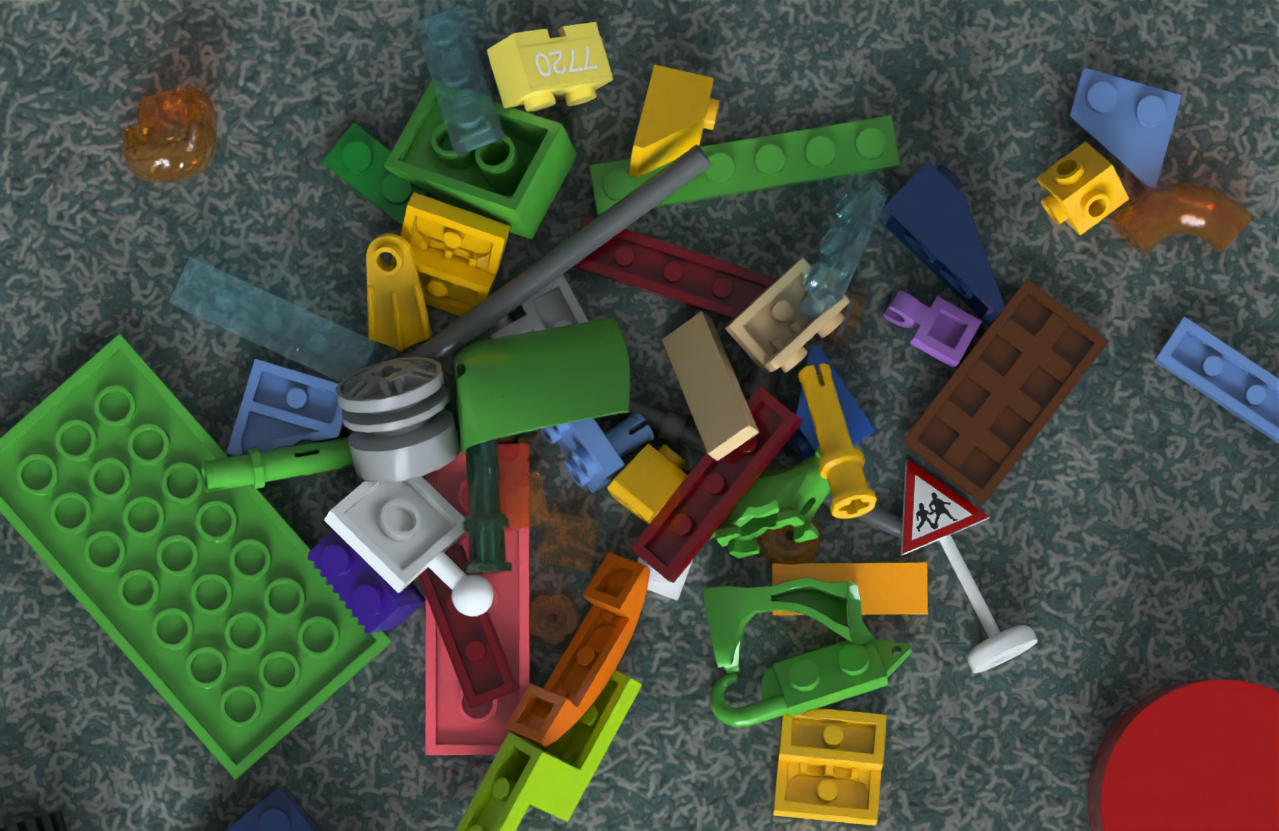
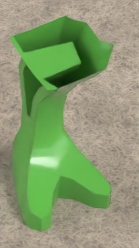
M807 577L766 587L721 586L702 588L715 659L718 668L724 667L727 674L740 671L741 651L746 624L756 613L774 611L802 613L820 621L840 636L855 644L861 645L874 638L862 621L858 585L850 581L825 583Z

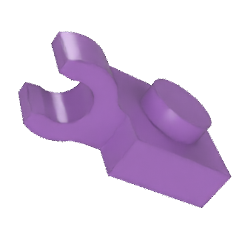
M899 290L895 298H892L883 314L887 320L898 326L916 330L910 344L953 369L959 364L982 322L938 295L932 301L930 307L902 290Z

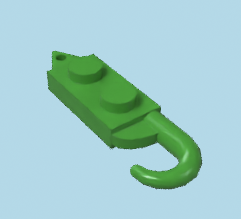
M871 639L861 645L846 640L774 663L773 667L767 670L762 678L761 693L763 700L739 708L727 705L724 700L725 690L738 679L737 673H729L722 676L713 685L710 693V707L719 720L724 724L734 727L752 726L786 714L792 717L888 686L887 678L912 653L911 646L909 644Z

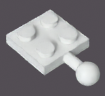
M422 476L397 482L379 483L364 481L332 508L324 519L398 593L429 567L452 589V601L460 613L467 616H478L490 608L494 597L491 584L482 576L475 574L466 575L445 554L452 545L466 534L471 524Z

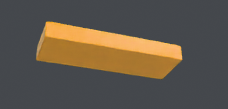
M927 562L772 564V586L807 577L825 583L850 581L857 584L858 594L861 599V615L928 614ZM774 611V612H772V616H774V615H805V614H802V613L786 612V611Z

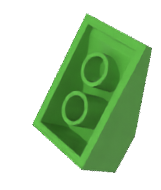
M431 81L384 166L389 172L455 207L511 226V233L532 240L578 154L561 123L512 107L504 108L503 104Z

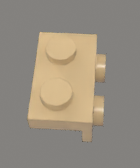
M801 258L735 317L725 329L765 374L773 372L779 367L786 373L808 354L803 345L816 333L823 339L845 320L840 311L851 301L844 293L837 296L808 262Z

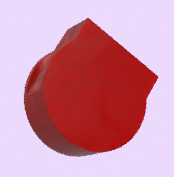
M1190 680L1161 688L1132 705L1110 728L1093 762L1088 784L1087 801L1091 830L1279 831V692L1262 685L1240 680Z

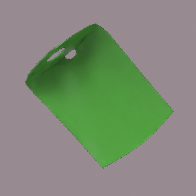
M614 317L475 341L462 347L454 354L456 407L462 456H464L467 448L489 440L560 424L629 412V356L625 340ZM461 363L465 366L466 370L458 379L457 365Z

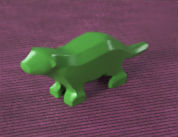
M820 446L816 448L815 454L797 465L784 469L764 470L710 539L716 537L722 547L727 546L728 552L732 556L741 559L760 553V546L756 541L752 540L762 535L767 529H778L791 524L795 527V542L801 543L819 538V531L810 521L830 492L827 479L821 477L819 472V459L822 456Z

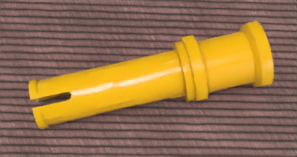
M824 363L819 364V374L817 375L815 366L809 365L798 373V379L802 384L822 451V456L819 459V472L821 477L827 479L833 500L830 510L836 518L858 517L871 511L877 501L875 492L872 489H868L864 476L863 466L865 457L857 447L852 445L831 376L830 366Z

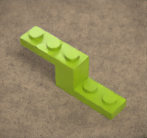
M615 670L602 692L584 715L558 740L550 744L547 750L509 732L455 831H516L529 805L568 822L642 684Z

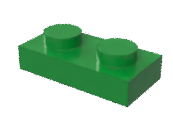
M353 122L323 159L322 163L396 223L403 226L407 204L413 192L428 196L430 193L389 172L384 164L391 151Z

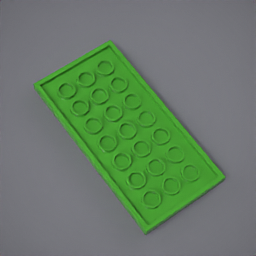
M118 334L0 438V512L231 776L238 780L393 641L384 631L372 634L364 633L365 626L358 625V617H352V609H345L346 601H339V593H333V585L326 584L327 577L320 576L321 569H315L314 561L308 560V553L312 549L259 489H253L251 485L206 493L201 474V462L226 458L229 455L226 454L222 447L121 334Z

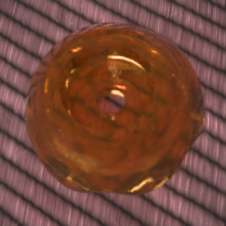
M813 517L810 522L819 531V538L801 543L795 542L794 538L786 540L784 537L786 531L794 533L795 527L791 524L778 529H767L762 535L757 537V543L766 559L772 564L796 565L808 563L816 554L822 538L821 528L816 518Z

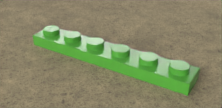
M892 115L702 146L700 148L708 157L712 166L654 208L899 168L900 161ZM631 158L589 165L597 215H601L673 161L639 178L629 176Z

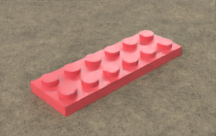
M475 444L465 450L464 456L460 452L456 459L448 465L426 474V481L471 524L466 534L449 549L462 544L473 573L484 577L492 586L494 597L488 611L519 690L469 709L426 598L425 755H497L509 733L504 726L530 684L529 444Z

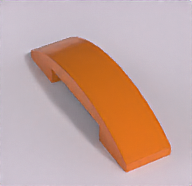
M610 552L607 553L583 594L592 604L591 609L544 688L529 684L504 726L508 732L546 748L565 734L594 703L616 670L637 625L650 576V569L646 565Z

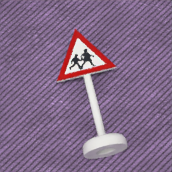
M907 459L904 479L901 556L939 540L989 637L970 651L967 659L973 673L986 671L1028 650L1038 642V638L1033 629L1026 625H1018L1000 632L951 537L952 534L990 518V516Z

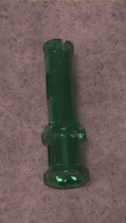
M497 439L475 444L466 449L469 515L465 516V521L462 522L463 530L468 532L470 564L465 566L466 575L512 572V563L506 560L505 529L510 527V523L506 514L501 513Z

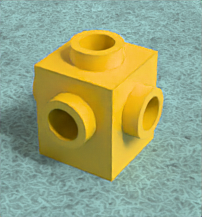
M1086 141L1037 177L1046 195L1041 200V204L1047 214L1057 225L1065 221L1079 235L1085 233L1129 200L1113 165Z

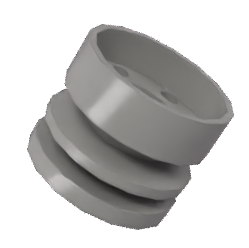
M421 357L384 361L355 371L342 379L335 387L339 407L343 408L341 411L343 424L353 431L348 437V442L358 477L365 481L379 483L404 481L437 471L454 461L459 455L461 448L453 414L444 409L449 402L447 389L443 386L445 381L439 362L431 358Z

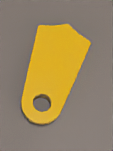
M387 233L379 235L371 242L366 253L368 340L388 345L401 352L416 343L429 340L432 336V330L410 244L403 237L396 234ZM389 252L393 254L397 264H386L381 258V253Z

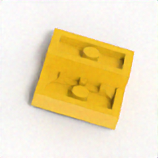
M413 192L407 204L400 236L410 244L413 250L425 304L461 317L490 296L511 226ZM392 255L390 265H395L397 261L395 256Z
M816 708L792 717L789 714L783 715L773 815L876 826L879 810L881 770L884 762L887 715Z

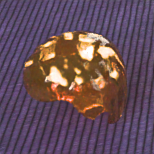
M182 86L172 90L160 91L143 98L138 104V122L133 129L131 125L126 126L122 135L123 154L129 170L136 177L151 183H177L190 180L202 173L213 159L217 146L216 115L210 96L200 88Z

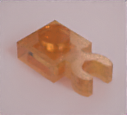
M524 438L518 439L520 454L513 461H505L501 458L498 443L491 444L490 447L491 459L495 466L502 470L504 479L489 481L499 533L551 523L541 472L525 473L524 467L530 458V448Z

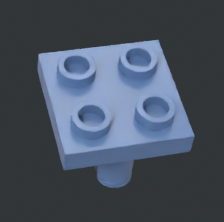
M634 411L629 417L605 433L602 432L593 418L539 429L550 444L557 442L568 458L564 461L565 467L575 483L580 487L586 484L592 494L607 485L625 465L621 460L623 457L647 441L649 442L654 439V434L649 425H646L632 435L629 434L645 421L638 411Z

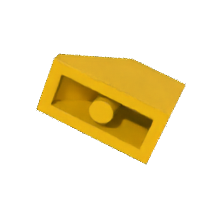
M654 64L633 145L629 176L639 178L677 159L696 144L700 145L703 129H714L720 100L711 98L714 78Z
M647 444L616 476L607 489L614 499L645 524L649 525L688 475L682 471L687 462L664 444L658 451Z

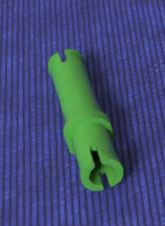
M348 437L261 452L258 447L246 449V454L202 461L201 474L205 491L209 493L251 485L253 489H260L265 487V482L354 467Z

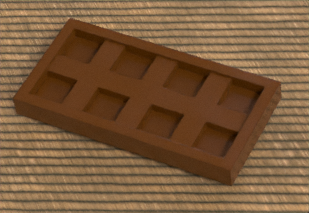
M1026 279L901 443L980 504L984 505L1109 341Z

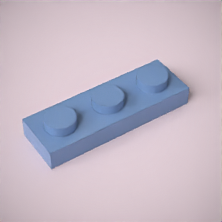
M1185 316L1181 318L1153 361L1279 444V379Z

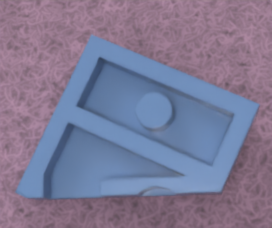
M1083 67L1068 119L1085 135L1092 137L1100 145V148L1115 162L1118 161L1133 174L1145 189L1154 191L1158 183L1182 95Z
M255 359L226 454L238 456L246 454V449L258 447L261 452L341 438L344 428L341 413L343 408L339 407L335 389L339 383Z

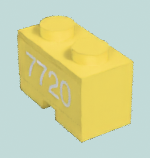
M596 22L563 26L558 29L560 37L555 38L549 37L547 29L513 33L487 49L503 107L510 108L524 105L526 112H535L555 105L556 100L565 99L567 106H574L595 99L597 97L595 90L613 80Z

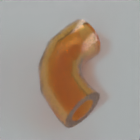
M1180 182L1145 191L1122 207L1110 219V224L1117 234L1143 255H1148L1157 244L1167 237L1181 233L1196 235L1208 242L1217 252L1221 253L1255 216L1243 205L1215 188Z

